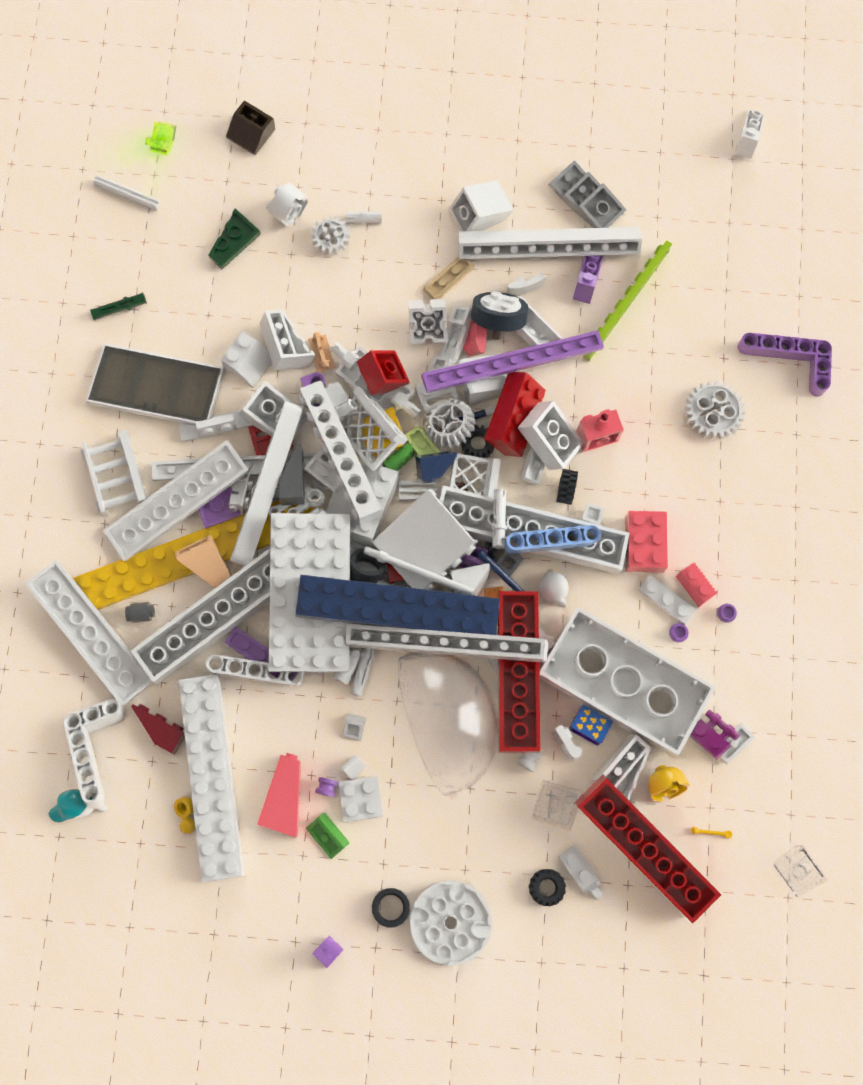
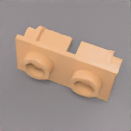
M320 332L313 333V337L309 338L308 342L311 351L315 354L314 363L317 373L335 369L326 334L320 335Z

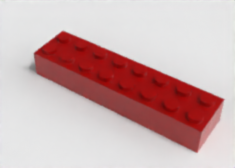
M499 591L497 598L500 599L498 635L539 638V591ZM498 659V753L541 752L539 662Z
M604 774L574 802L598 829L692 924L722 895Z

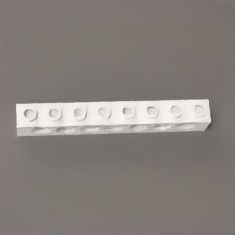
M318 381L300 388L301 396L298 397L302 407H306L308 411L306 412L309 423L313 422L315 426L313 431L316 438H320L322 441L320 446L324 455L328 454L329 456L328 464L332 471L335 470L337 474L335 478L338 486L343 487L345 491L343 496L346 503H350L353 508L351 509V514L354 520L358 519L360 525L382 517L380 504L322 382ZM314 404H320V406H318V407H314V406H312V405H314ZM322 419H327V420H328V421L325 422V423L320 422V420H322ZM329 435H335L332 439L327 438ZM336 451H342V452H343V453L340 454V455L335 454ZM344 467H350V468H351V469L348 470V471L342 470V468H344ZM351 483L358 484L357 487H350L349 485ZM360 499L366 500L364 504L357 503Z

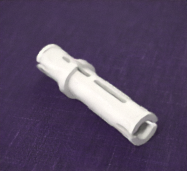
M494 489L493 525L491 526L493 531L492 547L502 549L505 548V531H507V526L505 525L506 490Z
M363 648L362 653H360L361 658L350 691L351 694L362 696L371 663L375 659V649Z

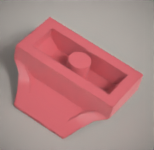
M471 320L468 336L463 350L469 356L484 354L487 329L477 325L473 320Z

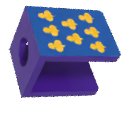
M582 704L568 729L598 746L605 739L613 721Z

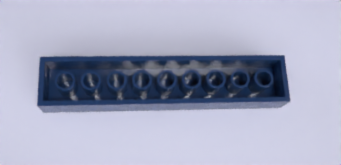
M300 574L295 617L368 626L496 635L500 599Z

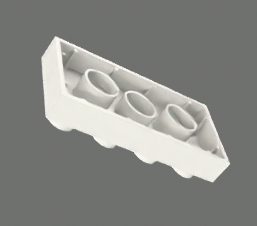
M578 606L550 652L547 663H544L540 670V679L609 718L627 731L637 734L641 739L673 758L679 756L716 688L711 683ZM588 650L599 653L603 660L602 670L596 673L584 671L579 662L580 653ZM662 690L670 696L672 701L670 712L658 714L651 709L648 700L651 691L653 693Z

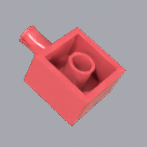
M606 409L595 416H584L579 422L576 433L584 443L581 446L582 451L586 452L618 442L624 428L617 410L610 411V409Z

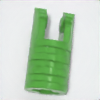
M405 444L382 462V466L399 471L415 455L412 444Z

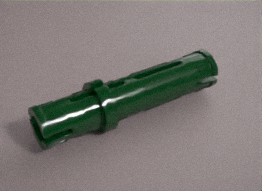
M141 292L140 294L131 297L125 296L121 300L90 309V312L95 321L96 319L124 310L130 311L133 307L147 304L144 293Z

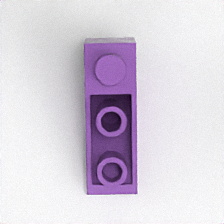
M604 255L584 257L573 300L590 304Z

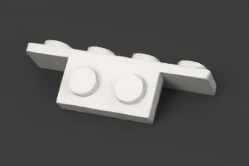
M528 304L526 325L516 330L517 334L530 347L563 339Z
M240 410L211 416L210 419L194 420L198 421L195 422L196 426L181 423L178 427L182 442L253 425L239 415Z

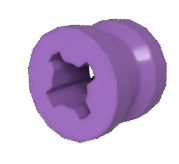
M319 777V786L316 788L315 793L334 797V788L337 786L338 781Z

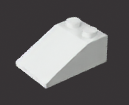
M264 381L238 414L253 426L272 436L284 401L293 402ZM303 410L294 436L307 420L306 413Z

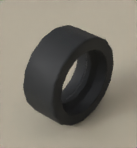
M365 548L355 550L350 556V577L352 580L378 583L383 577L386 563H381L376 558L364 554ZM362 561L369 562L377 568V571H363L356 563Z
M386 888L378 892L371 905L374 919L381 926L387 928L403 924L410 912V902L407 896L396 888ZM388 895L398 897L403 904L402 914L395 920L384 919L379 912L380 901Z

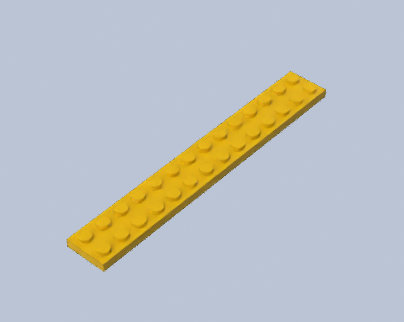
M280 500L271 503L270 508L280 504ZM291 505L281 513H287L290 508H295L298 505ZM309 507L300 514H308L317 507ZM246 513L243 516L207 529H201L137 553L125 562L119 560L76 576L73 580L96 609L100 610L195 574L177 560L176 551L209 535L212 536L224 561H230ZM269 513L256 550L271 545V518Z

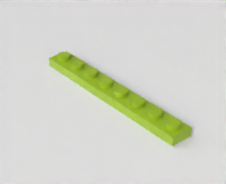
M666 240L663 245H658L654 252L656 254L654 258L648 259L644 265L646 269L643 273L640 271L634 279L636 281L633 286L629 285L624 293L626 295L625 298L618 300L614 307L616 309L614 313H609L604 320L606 324L603 328L599 327L597 329L602 342L606 340L667 256L672 246L671 242ZM596 352L584 354L583 358L590 362Z

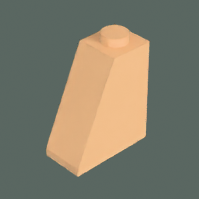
M211 535L176 551V558L179 562L214 588L232 576Z

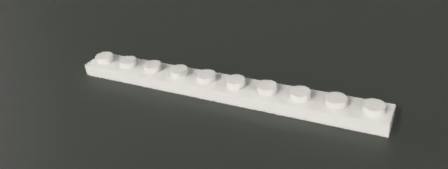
M336 451L335 454L340 455L342 451ZM317 452L304 453V468ZM292 454L287 455L281 475L283 474ZM265 455L240 456L250 470L248 472L250 476H259ZM326 455L321 457L327 463L330 460ZM200 459L152 461V480L154 482L172 481Z

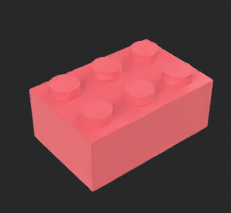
M628 511L625 516V532L630 533L625 554L626 572L664 573L668 568L667 512Z

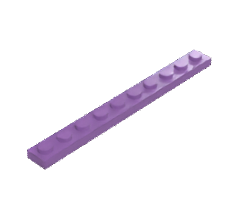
M597 330L421 374L426 393H431L603 350L604 345Z

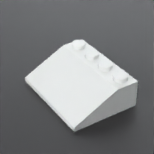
M361 464L382 509V517L360 525L358 519L354 520L351 514V509H353L351 504H347L344 499L343 493L345 491L343 487H339L332 494L326 514H350V540L373 547L374 543L372 541L378 536L398 485L399 472L382 466L372 471L368 465ZM351 483L349 486H350V487H357L358 484H357V483ZM360 499L357 501V503L364 504L366 502V500Z

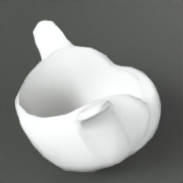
M548 569L539 583L542 597L546 601L558 603L564 608L567 606L565 598L568 595L569 586L566 578L562 574Z

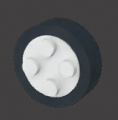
M481 293L473 299L471 319L477 325L493 330L492 339L499 340L500 331H516L526 325L528 304L523 299L508 293Z

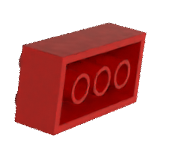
M527 372L507 374L484 438L504 456H523L528 441L518 427L538 402H542L546 390Z

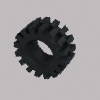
M474 425V431L470 432L471 438L466 437V443L461 441L462 452H465L464 455L489 458L494 451V447L486 440V445L482 449H475L471 445L473 438H485L488 427L485 429L484 425H481V427Z
M562 470L556 502L572 505L578 471Z
M553 869L539 870L530 879L529 893L532 899L539 905L549 907L557 905L563 900L564 894H566L564 878ZM549 879L554 883L555 891L552 895L545 896L541 893L540 883L543 880Z

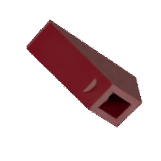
M132 704L133 711L153 743L175 755L185 739V733L182 732L184 728L176 723L172 725L166 723L167 718L158 713L155 716L148 713L150 709L142 704L138 706Z

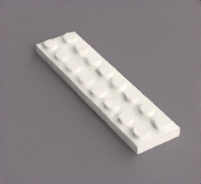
M226 440L103 530V532L125 562L250 472V470L229 441Z
M57 559L25 583L121 706L126 705L153 683L128 647Z

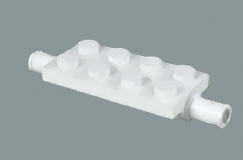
M337 341L334 342L335 346L332 345L329 351L340 358L342 362L335 371V374L354 390L358 386L369 392L356 363L368 351L360 345L354 351H347ZM409 385L386 394L372 395L383 410L394 407L396 415L399 411L403 410L415 420L422 412V410L410 402L416 391Z

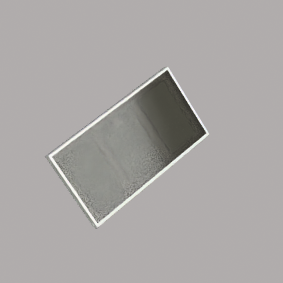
M105 343L86 398V403L196 426L195 422L210 419L224 374V367Z

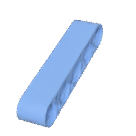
M595 525L515 532L505 539L504 549L510 554L586 547L597 542L601 537V532ZM586 532H591L594 539H588ZM568 533L575 537L574 542L567 538ZM549 535L555 537V544L548 540ZM530 537H533V538L536 539V541H537V545H536V546L530 544V542H529V538H530ZM510 539L516 540L518 547H512Z

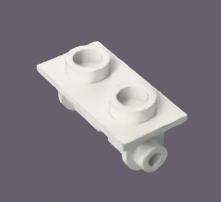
M249 473L247 478L243 476L233 484L232 492L239 494L231 493L228 505L230 511L236 512L241 510V516L244 515L245 509L248 508L250 498L247 497L253 488V481H250Z

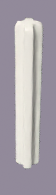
M96 175L93 179L94 185L155 211L160 207V201L99 175Z

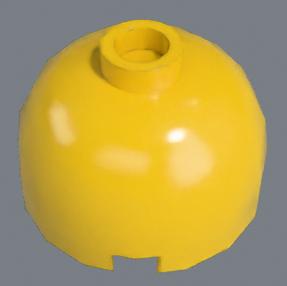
M658 766L648 781L649 793L654 802H662V797L670 796V799H673L688 790L687 786L690 787L685 774L673 766Z

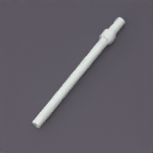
M367 546L364 549V554L376 558L381 563H389L467 595H473L475 589L390 556L388 552L383 550L377 551Z

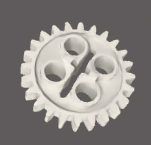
M709 380L707 386L702 382L700 388L695 386L694 392H690V398H687L685 401L687 405L684 409L688 410L685 417H690L687 422L688 424H694L692 430L699 429L698 435L704 432V438H707L710 434L712 440L718 435L721 440L724 434L728 438L731 432L735 433L737 428L741 427V422L745 419L742 415L746 413V410L741 408L746 403L740 402L743 396L737 397L736 394L739 390H731L733 385L727 388L725 381L722 385H719L718 380L714 384ZM715 396H721L723 401L717 400ZM699 403H704L707 408L700 407ZM724 411L729 412L732 417H727ZM707 419L714 420L715 424H710Z

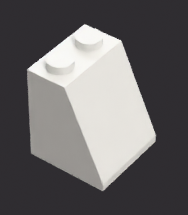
M498 180L464 186L449 207L461 232L486 230L506 221L514 210Z
M493 354V355H486V356H479V357H473V358L460 359V360H458V364H462V363H466V362H470V361H474V360H478V359H482V358H486V357H490V356H494V355H499V354ZM507 374L461 385L468 406L498 398Z

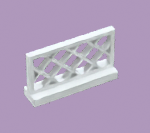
M357 386L353 391L355 396L352 399L356 403H360L359 412L352 411L346 415L348 416V422L343 428L353 448L368 467L375 471L399 443L404 445L408 439L372 395ZM369 414V424H363L364 415ZM359 415L358 424L352 425L353 416ZM379 426V436H373L374 427ZM369 427L368 437H362L363 428ZM353 428H358L356 438L351 437ZM379 439L378 449H372L373 440ZM384 439H389L392 443L383 449ZM364 440H368L367 450L361 449V442ZM371 453H377V459L374 463L371 462Z
M457 453V457L453 461L449 487L459 489L455 484V479L461 476L466 485L460 490H464L469 486L475 494L480 495L483 493V496L494 498V489H497L501 460L495 458L490 460ZM458 459L465 460L469 467L461 471L457 465ZM478 463L487 464L486 471L481 475L474 467ZM469 469H472L477 476L471 482L464 475ZM478 479L484 485L483 490L477 492L472 486V483Z

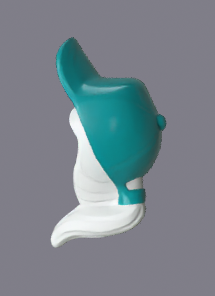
M70 789L59 794L57 805L49 810L48 815L52 821L60 823L77 817L87 816L93 811V808L83 801L79 789ZM97 793L93 794L90 800L94 799ZM105 803L97 808L101 812L109 810Z

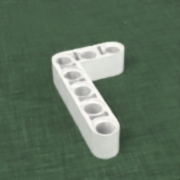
M211 655L206 660V667L211 673L287 686H298L304 678V672H298L300 675L299 680L291 682L289 674L292 672H280L278 678L272 679L269 677V663L221 655ZM215 659L220 660V667L216 670L211 669V662ZM233 663L241 665L240 670L236 673L230 670V666ZM252 666L260 667L258 675H250V668Z
M114 699L70 713L64 719V728L80 794L83 801L93 809L99 808L104 804L105 795L89 733L123 720L125 711L119 702ZM117 708L116 712L110 714L113 709ZM98 715L95 720L91 721L94 716ZM76 722H79L76 727L72 728ZM83 740L81 744L76 745L78 741ZM88 757L84 763H81L82 759ZM92 775V778L85 782L86 778ZM97 793L96 797L90 800V797Z

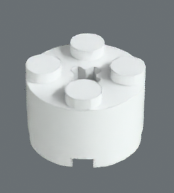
M287 183L284 186L279 185L275 189V196L268 202L266 209L285 226H291L295 223L293 219L296 216L300 218L309 201L306 200L308 198L307 195L293 184Z

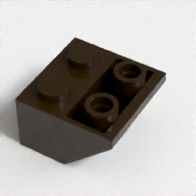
M244 100L233 114L226 138L251 154L256 155L276 130L274 118Z

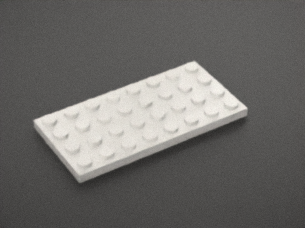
M271 513L269 672H349V645L345 644L347 624L349 623L295 617L300 574L350 580V514Z

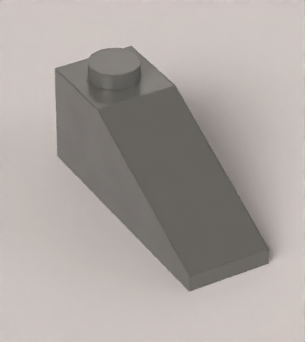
M297 444L279 480V488H276V498L280 499L282 506L305 504L304 452L301 444Z

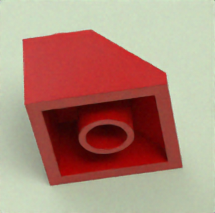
M370 350L356 362L371 395L386 394L410 383L395 350Z

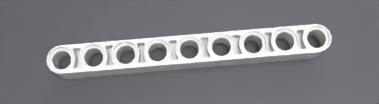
M284 401L231 555V562L243 566L252 562L303 410L301 406Z

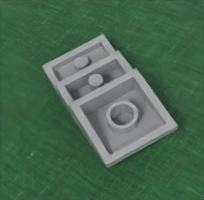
M575 160L548 184L575 213L593 228H609L627 210L604 183L600 184L589 171L586 173Z

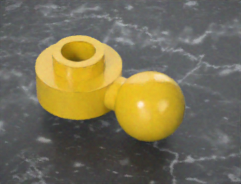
M183 796L174 802V811L177 816L182 818L179 825L181 832L190 834L195 830V821L190 818V815L194 813L191 798Z

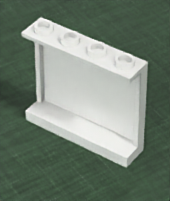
M428 489L372 542L380 551L388 552L390 556L446 577L448 569L457 567L462 562L460 558L465 554L468 556L476 549L475 545L478 543V540H474L439 501L436 492L433 489ZM392 565L411 588L432 590L434 588L432 585L434 581Z

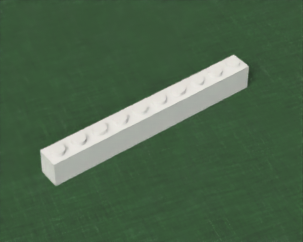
M639 227L458 232L459 259L641 254L643 238Z
M347 624L345 644L355 648L547 663L548 642L546 639Z

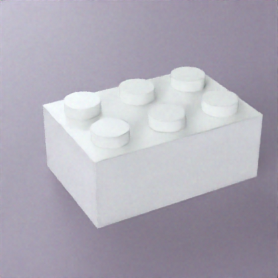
M554 401L538 402L518 427L548 470L564 469L584 444Z

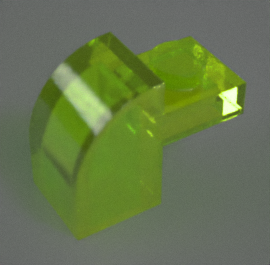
M155 121L152 136L145 139V145L150 146L149 151L168 155L175 139L177 125Z

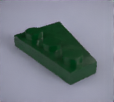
M234 208L230 220L226 222L221 236L217 238L208 254L209 259L221 270L261 235L260 230L236 208Z

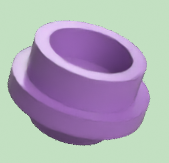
M725 603L718 608L717 616L722 622L730 623L735 620L737 610L733 605Z
M676 623L671 626L669 636L674 642L681 643L688 638L689 631L684 624Z

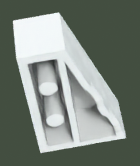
M283 310L265 311L259 325L274 370L309 367L315 354L307 348L303 337H299L296 333L295 326Z
M629 734L592 780L596 781L604 774L630 800L651 747L637 734Z

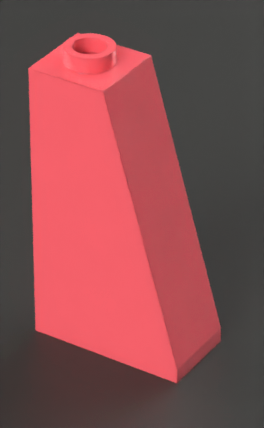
M286 753V756L280 755L257 825L297 838L301 761L297 760L298 756Z

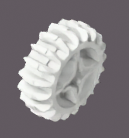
M448 398L447 403L441 401V405L434 404L435 409L429 410L430 415L426 416L427 422H425L426 433L429 435V439L437 446L441 444L445 448L448 445L452 449L453 444L459 446L461 441L466 443V437L471 438L470 432L474 431L476 421L471 408L463 401L459 403L455 399L452 402ZM458 414L463 416V421L459 420ZM437 426L441 427L442 433L437 431Z

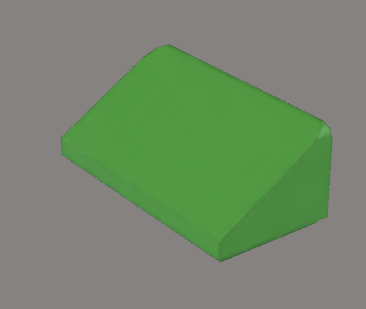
M326 813L318 816L306 827V830L330 859H333L350 844Z

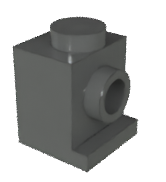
M505 551L496 563L511 576L524 560V557L518 553L510 554ZM504 562H509L510 567L505 568L503 565Z

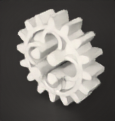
M329 216L328 220L322 217V222L317 220L316 226H312V244L316 245L317 251L322 249V254H325L326 251L329 252L330 256H332L333 251L339 254V249L344 251L345 245H349V226H345L344 220L339 222V217H336L335 220L332 219V216ZM326 227H330V233L334 237L335 245L331 244V237L327 233Z

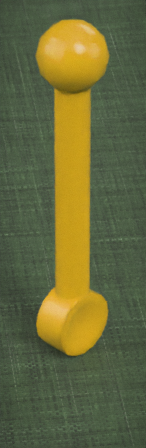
M695 826L691 828V833L694 835L703 833L724 836L727 839L733 835L729 830L720 832L698 829Z

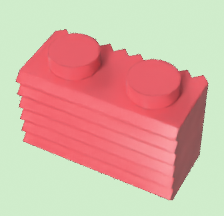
M693 562L675 577L696 605L700 607L713 598L717 591L712 587L708 578H705L703 572H700L701 569H698L696 563Z

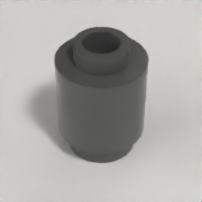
M141 602L126 606V621H131L132 623L152 621V617H155L154 605H151L150 602Z

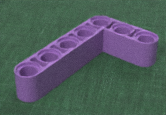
M749 332L744 334L738 343V350L744 355L810 361L809 391L813 396H822L831 385L832 345L826 340ZM744 341L749 342L751 346L746 345ZM763 343L768 344L770 348H766ZM781 345L786 346L788 350L783 349ZM800 347H803L806 352L802 351ZM818 349L823 350L824 354L820 353ZM817 366L822 367L824 371H820ZM817 383L821 384L823 388H819Z

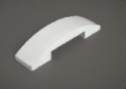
M455 305L449 319V323L452 326L447 335L448 342H444L439 356L434 355L428 372L455 365L468 336L471 323V308Z

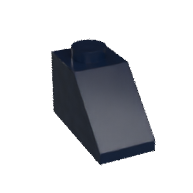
M445 451L415 456L417 478L423 480L424 483L435 482V479L441 478L456 459L457 452Z

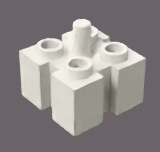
M432 299L430 304H423V300L408 301L410 344L425 343V339L431 338L433 343L448 342L445 299Z

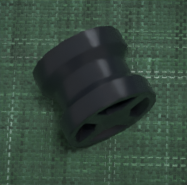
M488 541L483 546V548L488 550L487 555L494 560L500 549L493 548L492 542Z

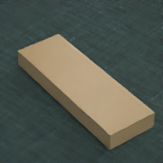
M458 256L423 288V291L431 299H441L470 273L475 265L469 259H459Z

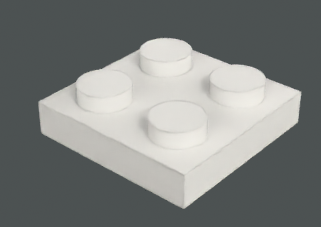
M378 776L338 782L343 822L383 817Z

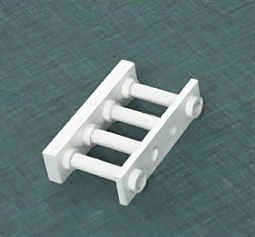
M126 429L118 431L120 438H117V441L94 448H89L85 441L81 442L83 449H80L83 460L87 461L97 497L95 506L98 513L101 512L104 517H108L106 508L132 500L142 503L147 499L131 439ZM117 448L124 450L125 455L122 458L94 466L92 456ZM123 465L129 467L130 472L127 475L99 483L97 473ZM129 482L130 484L133 483L135 490H132V493L104 501L102 490Z

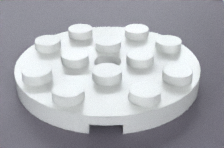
M443 881L428 887L417 898L411 911L410 930L417 948L428 959L442 965H460L474 959L485 948L491 933L492 919L488 904L476 889L462 882ZM447 917H454L457 924L453 929L445 926Z

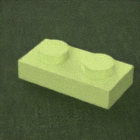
M420 425L405 434L408 444H412V448L417 455L440 452Z

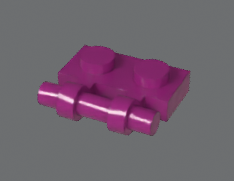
M708 710L705 716L710 720L707 723L702 719L697 721L689 737L718 760L731 747L730 743L726 740L731 737L735 741L739 738L740 734L735 731L731 724L725 723L718 713ZM716 725L723 730L720 735L713 729Z

